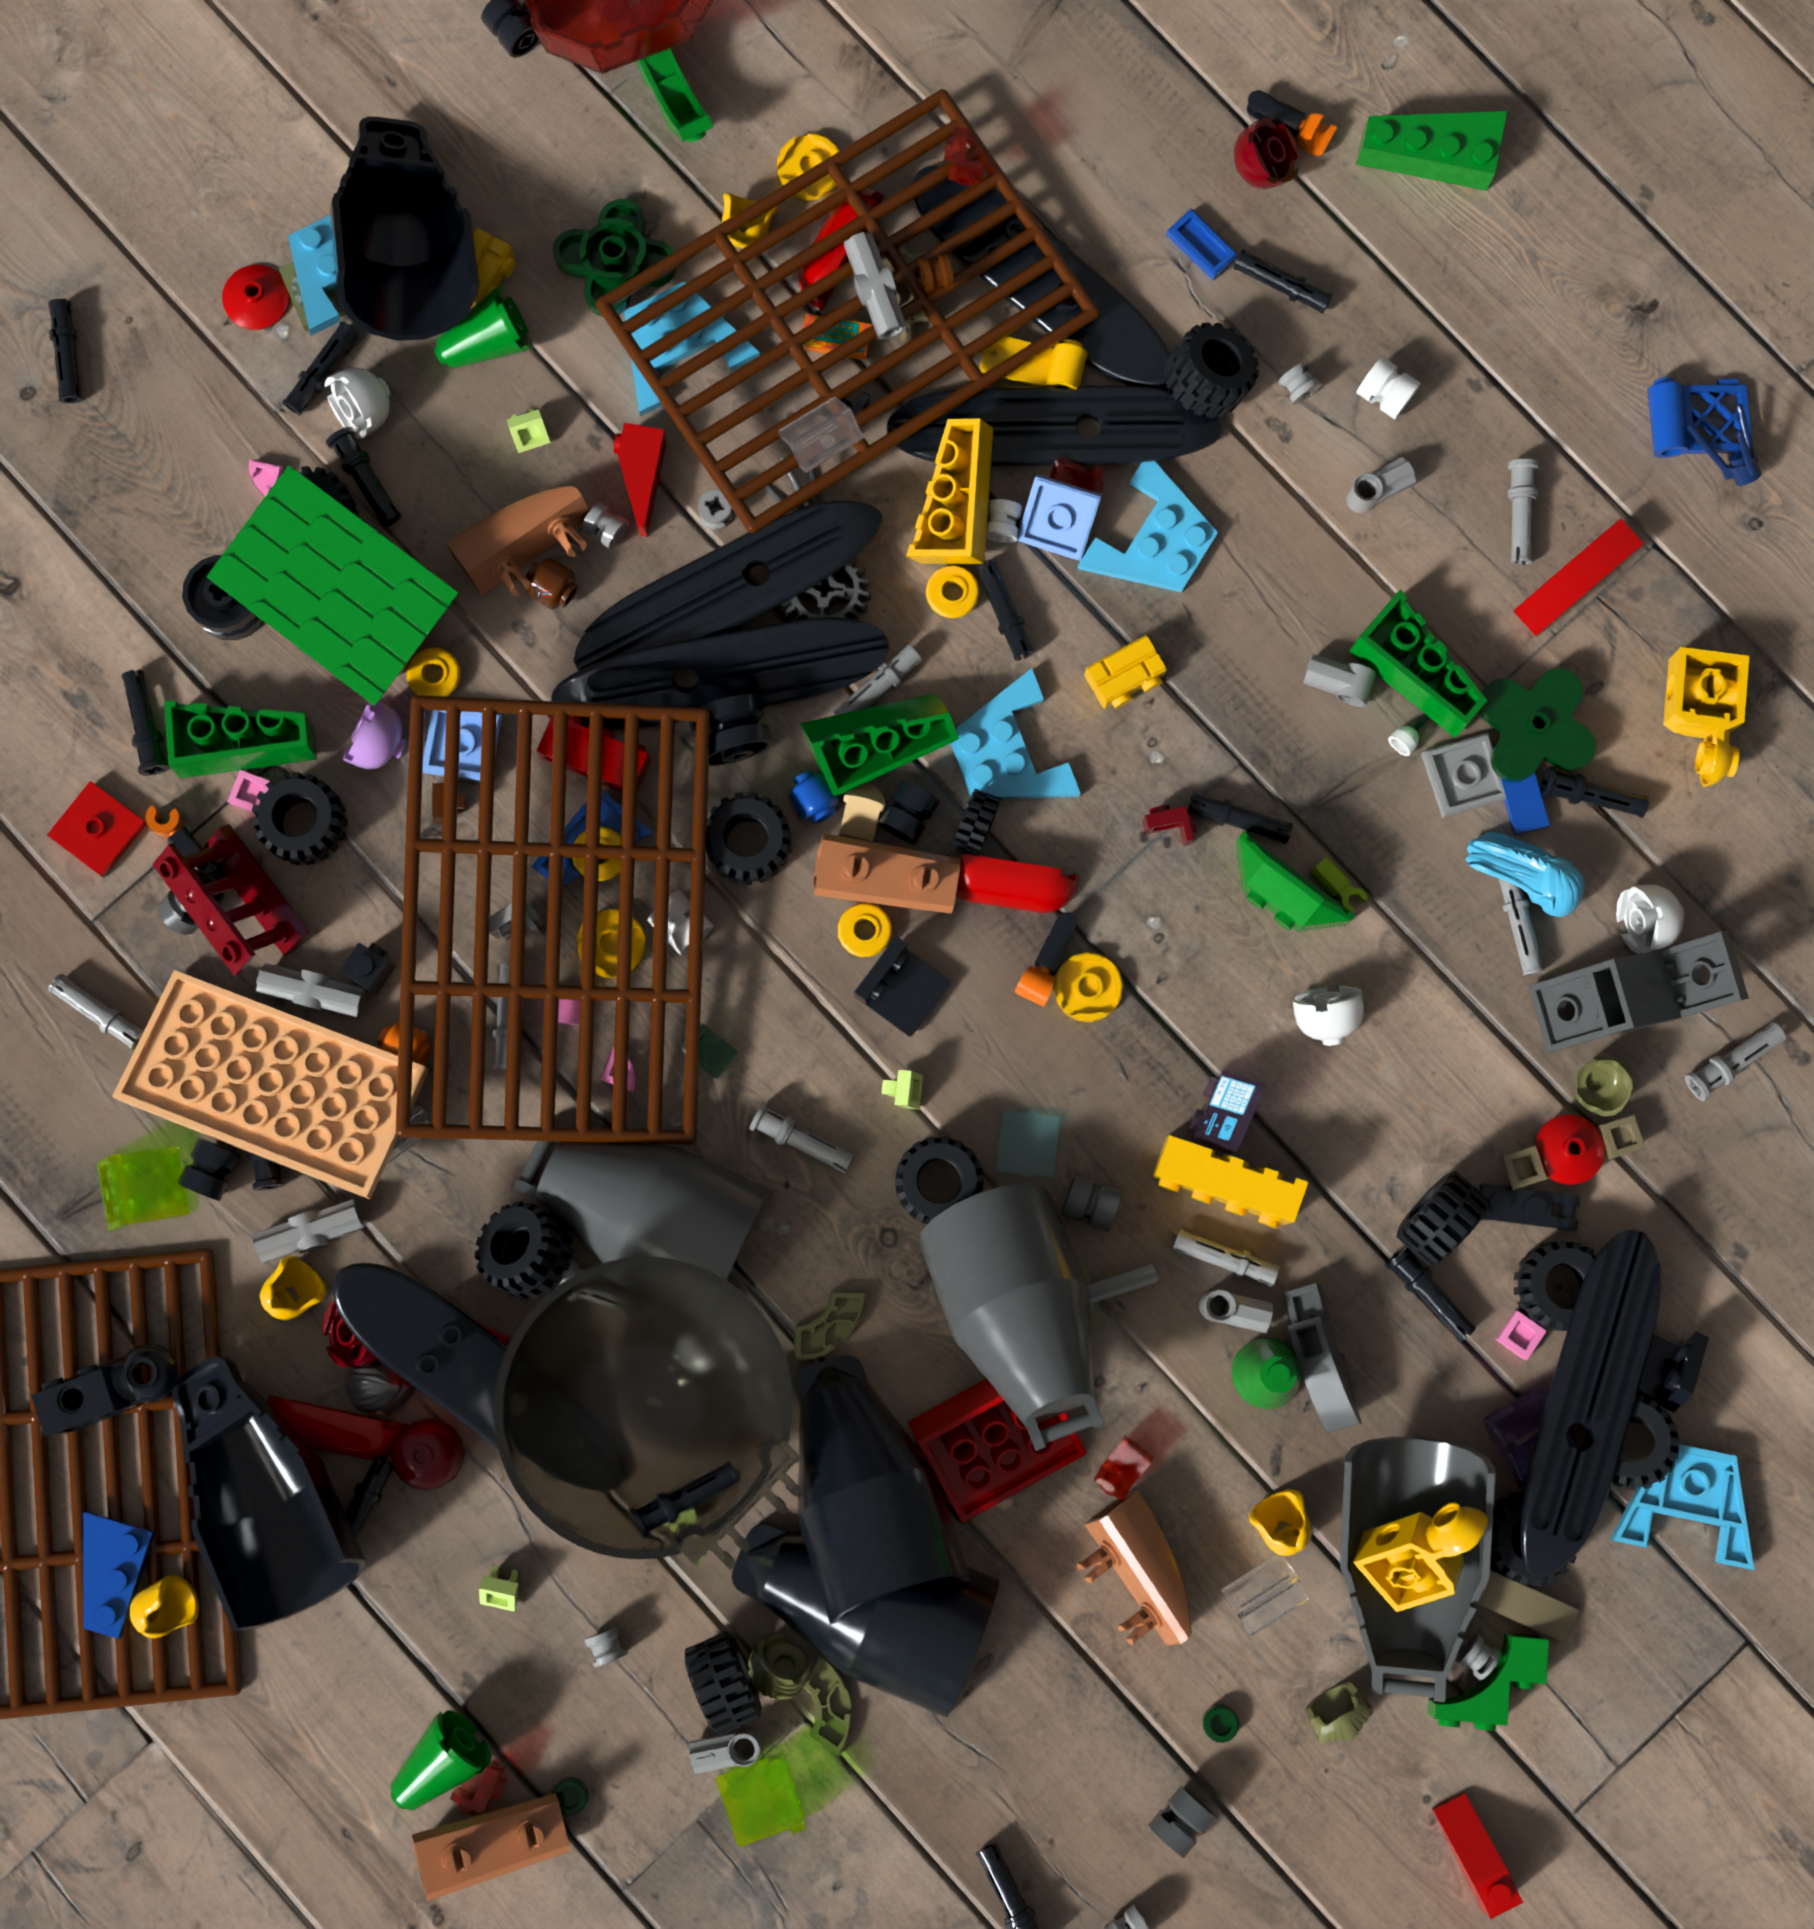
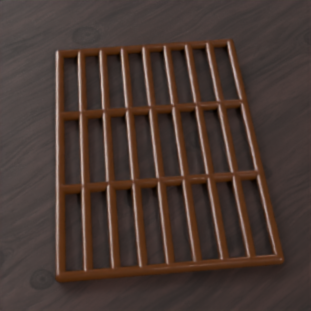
M940 89L601 296L596 301L597 309L749 533L758 532L775 519L792 511L1096 320L1100 315V311L945 89ZM941 106L951 122L853 182H850L841 166L937 107ZM958 133L962 135L970 148L872 209L868 208L859 195ZM976 160L980 161L989 174L988 176L888 237L878 222L880 219ZM828 174L839 188L835 193L739 252L727 237ZM998 187L1007 203L912 262L906 263L897 250L899 246L993 188ZM848 201L857 214V218L760 278H755L746 265L747 262ZM1016 213L1026 230L953 275L954 287L945 288L939 286L933 292H925L915 276L920 273L919 259L927 257L933 260L937 259L939 254L947 253L949 255ZM867 229L869 233H872L877 243L876 246L879 249L881 258L885 256L896 271L892 273L895 286L898 287L904 283L914 297L912 301L900 307L904 320L906 321L923 310L933 327L831 389L821 373L877 339L878 336L874 325L863 330L814 362L802 346L864 308L865 306L861 304L858 295L793 334L783 318L853 276L854 272L850 261L776 307L765 293V290L850 239L853 235ZM1035 241L1045 255L1044 258L946 319L934 304L1031 242ZM716 243L726 258L724 261L624 322L621 320L613 308L615 304ZM1050 269H1055L1064 282L1063 285L963 346L954 333V329ZM735 271L745 287L646 348H640L631 335L633 332ZM1073 295L1083 310L1081 313L984 374L981 372L972 357ZM750 299H754L763 315L666 375L659 376L650 363L651 360ZM770 326L773 327L782 340L778 345L681 405L677 403L669 391L671 387ZM938 339H943L952 352L951 355L852 417L849 416L840 402L842 399ZM791 353L801 370L698 433L688 416ZM961 366L971 382L874 443L868 444L859 428L956 367ZM810 381L820 396L819 398L717 461L706 446L708 443ZM829 409L839 425L737 489L733 486L725 472L816 415ZM846 436L858 453L754 517L744 500Z
M423 695L412 697L410 702L396 1134L399 1137L679 1145L695 1143L697 1139L710 712L708 709ZM425 710L446 711L442 839L420 838ZM461 711L482 712L478 840L456 839ZM497 713L518 714L514 841H492ZM533 715H554L550 843L528 842ZM568 716L590 717L585 844L564 843ZM604 718L625 719L621 846L600 845ZM639 719L661 720L657 847L635 846ZM675 721L696 722L692 848L671 847ZM420 852L441 853L437 981L415 980ZM456 854H477L473 982H451ZM492 855L513 856L509 983H488ZM528 856L549 857L545 985L523 984ZM564 858H585L581 986L559 985ZM599 859L621 860L616 987L595 986ZM635 860L656 861L652 988L631 987ZM670 862H691L687 989H666ZM415 995H437L432 1124L410 1123ZM451 996L473 997L468 1125L447 1124ZM487 997L509 998L504 1126L483 1125ZM523 998L544 999L540 1127L519 1126ZM559 999L580 1000L576 1128L554 1127ZM594 1000L616 1001L612 1129L590 1128ZM630 1002H651L647 1129H626ZM666 1003H687L683 1130H661Z
M204 1248L0 1269V1525L2 1544L0 1572H3L10 1694V1704L0 1705V1720L235 1696L242 1690L238 1631L232 1632L223 1607L226 1682L205 1684L197 1552H200L192 1533L191 1521L195 1520L193 1497H188L187 1486L192 1485L190 1465L185 1463L180 1416L173 1402L172 1395H168L158 1402L139 1403L137 1408L122 1414L138 1413L145 1528L156 1531L147 1558L148 1586L163 1578L162 1555L182 1554L184 1579L188 1581L197 1594L199 1605L198 1617L194 1623L187 1625L190 1685L169 1687L167 1640L165 1635L160 1638H151L154 1689L133 1691L128 1617L123 1636L119 1639L115 1638L118 1693L97 1695L94 1632L83 1629V1512L87 1511L82 1429L67 1434L74 1550L53 1552L47 1436L44 1437L31 1397L32 1394L43 1391L41 1384L44 1383L38 1279L57 1277L59 1279L64 1379L70 1377L77 1378L76 1371L79 1370L73 1276L94 1274L99 1366L114 1360L108 1272L129 1270L134 1347L139 1344L148 1343L144 1269L165 1268L169 1349L178 1364V1380L186 1373L179 1265L200 1263L206 1359L212 1356L220 1357L214 1253L211 1249ZM23 1281L30 1409L9 1411L3 1283ZM147 1363L140 1368L139 1372L141 1380L145 1383L151 1380L150 1365ZM173 1409L181 1539L160 1541L152 1411ZM116 1415L102 1421L108 1517L123 1521ZM31 1424L38 1554L17 1556L10 1426ZM75 1564L82 1696L61 1698L54 1566ZM39 1568L46 1700L25 1702L18 1570Z

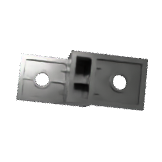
M1729 930L1720 931L1660 951L1614 958L1529 986L1548 1053L1609 1035L1664 1024L1749 999ZM1702 965H1705L1710 971L1708 983H1704L1700 978L1699 970ZM1568 1001L1575 1008L1573 1019L1569 1018L1565 1011Z

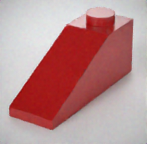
M624 422L622 433H617L615 437L614 453L618 455L640 536L647 537L667 438L663 429Z
M1463 1792L1433 1807L1432 1810L1481 1910L1490 1919H1493L1522 1904L1523 1901L1506 1866L1466 1794Z

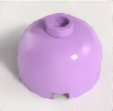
M380 701L375 706L371 703L366 705L351 735L353 744L350 749L346 747L343 760L364 769H378L385 766L392 757L399 759L407 740L401 738L403 724L398 714Z

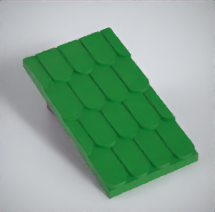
M290 465L287 466L277 479L276 483L206 576L373 706L378 703L395 678L401 674L459 593Z

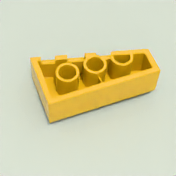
M982 419L947 420L935 459L937 464L932 481L928 482L925 492L927 495L922 514L918 515L915 525L917 529L913 544L909 545L906 555L919 564H984L993 428Z
M1171 1135L1165 1138L1152 1175L1153 1178L1159 1179L1158 1186L1174 1192H1178L1180 1187L1192 1191L1191 1198L1210 1205L1214 1199L1226 1204L1224 1210L1245 1217L1246 1212L1259 1216V1223L1278 1229L1279 1224L1295 1223L1308 1185L1307 1181L1296 1178L1295 1182L1291 1183L1283 1180V1176L1278 1171L1266 1167H1256V1169L1249 1167L1250 1164L1245 1162V1160L1224 1154L1222 1157L1215 1155L1216 1151Z

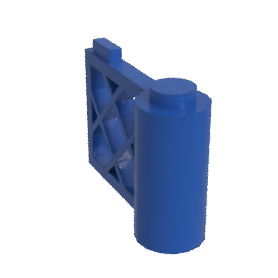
M1664 377L1653 382L1654 385L1647 389L1655 457L1670 458L1683 454H1706L1699 444H1695L1694 437L1687 430L1689 424H1692L1695 428L1700 425L1713 437L1708 443L1717 453H1736L1741 451L1739 443H1732L1722 434L1730 424L1737 430H1741L1737 418V410L1732 414L1719 402L1724 395H1736L1737 404L1743 405L1752 440L1747 386L1739 385V379H1719L1717 385H1682L1680 382H1675L1672 377ZM1690 395H1699L1709 404L1702 414L1691 406ZM1712 408L1727 420L1720 430L1715 428L1705 418Z

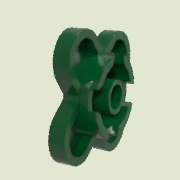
M617 199L606 204L599 214L597 226L591 230H567L561 233L553 244V256L557 267L569 276L586 278L584 287L586 303L594 314L601 317L603 316L596 307L598 298L674 252L663 241L644 238L645 220L643 212L636 203L627 199ZM677 267L645 287H660L669 283L675 276ZM632 295L613 306L618 315L628 308Z
M1554 668L1546 671L1536 681L1531 690L1523 688L1514 681L1498 679L1490 682L1481 691L1488 701L1482 706L1479 713L1485 722L1500 731L1501 737L1492 749L1490 762L1493 771L1501 779L1508 782H1521L1530 777L1543 760L1564 771L1579 770L1592 760L1596 751L1594 736L1585 726L1572 718L1573 712L1582 699L1583 688L1579 678L1570 670ZM1533 720L1539 722L1542 729L1536 728L1533 725Z

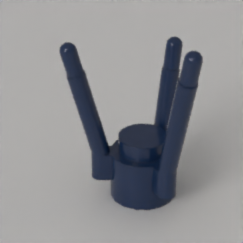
M1737 404L1736 409L1741 430H1738L1736 435L1741 451L1729 457V465L1724 462L1692 424L1687 426V430L1721 469L1725 480L1733 478L1737 486H1743L1757 480L1762 475V472L1757 463L1758 458L1753 448L1743 405Z

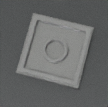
M1488 733L1421 753L1442 818L1506 799L1501 778L1496 775L1491 766L1490 756L1493 746Z

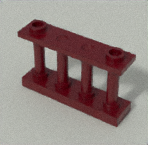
M230 824L219 827L203 847L204 850L183 856L176 845L171 843L167 845L152 864L234 976L240 974L256 955L254 951L275 943L285 956L293 953L310 934L309 930ZM214 861L225 877L204 884L193 868ZM234 888L245 904L224 912L213 896ZM255 916L266 932L244 939L234 923Z

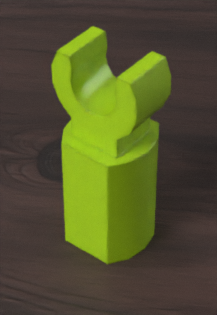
M1328 856L1310 871L1333 897L1337 896L1340 899V904L1352 913L1355 909L1349 904V897L1355 896L1362 903L1368 899L1367 894L1362 889L1353 888L1349 884L1351 880Z

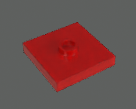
M89 781L47 836L104 878L147 823L96 784Z

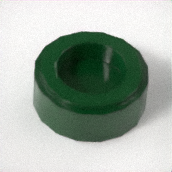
M1216 1704L1205 1711L1202 1717V1726L1204 1732L1211 1740L1224 1743L1236 1736L1239 1730V1720L1230 1707Z
M575 1777L562 1779L552 1792V1794L556 1793L561 1813L565 1816H574L580 1813L586 1806L589 1798L588 1788L585 1783Z

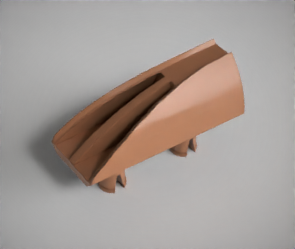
M565 486L549 489L528 496L498 510L464 530L445 544L482 596L502 581L513 596H520L514 584L515 581L520 583L526 590L530 587V581L520 571V568L559 541L570 557L576 556L570 544L571 542H574L583 551L586 549V541L575 529L582 525L590 510L577 487Z
M823 833L816 856L813 895L952 914L960 871V859Z
M1138 1490L1133 1493L1130 1492L1084 1524L1100 1548L1082 1562L1080 1561L1077 1564L1078 1570H1083L1095 1564V1567L1084 1577L1088 1583H1092L1112 1566L1141 1607V1610L1118 1625L1119 1632L1127 1631L1136 1626L1128 1637L1125 1638L1130 1645H1133L1152 1628L1156 1629L1166 1645L1182 1644L1190 1638L1192 1629L1187 1596L1177 1563L1161 1528Z
M556 1793L411 1835L427 1901L570 1852V1845Z

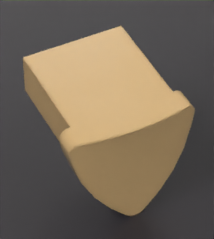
M867 783L850 789L844 794L843 801L846 802L840 834L873 842L878 825L877 821L879 820L880 812L884 811L886 803L881 791L873 784Z

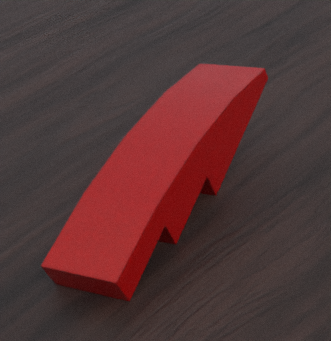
M1619 519L1513 612L1537 637L1644 543L1622 519Z

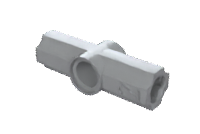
M861 232L853 235L850 239L844 241V248L855 275L854 283L860 302L863 306L867 307L879 339L888 340L897 337L900 333L906 331L907 325L896 299V286L891 271L887 265L884 266L872 233Z
M264 963L256 981V992L289 1000L294 1005L320 1012L324 1009L360 1018L367 1001V989L344 982H337L329 976L308 970H301L299 972Z
M352 1199L321 1211L315 1209L289 1218L287 1223L270 1227L261 1232L259 1231L252 1235L253 1246L260 1262L264 1264L295 1252L304 1253L329 1244V1240L357 1232L365 1228L364 1218L356 1200Z

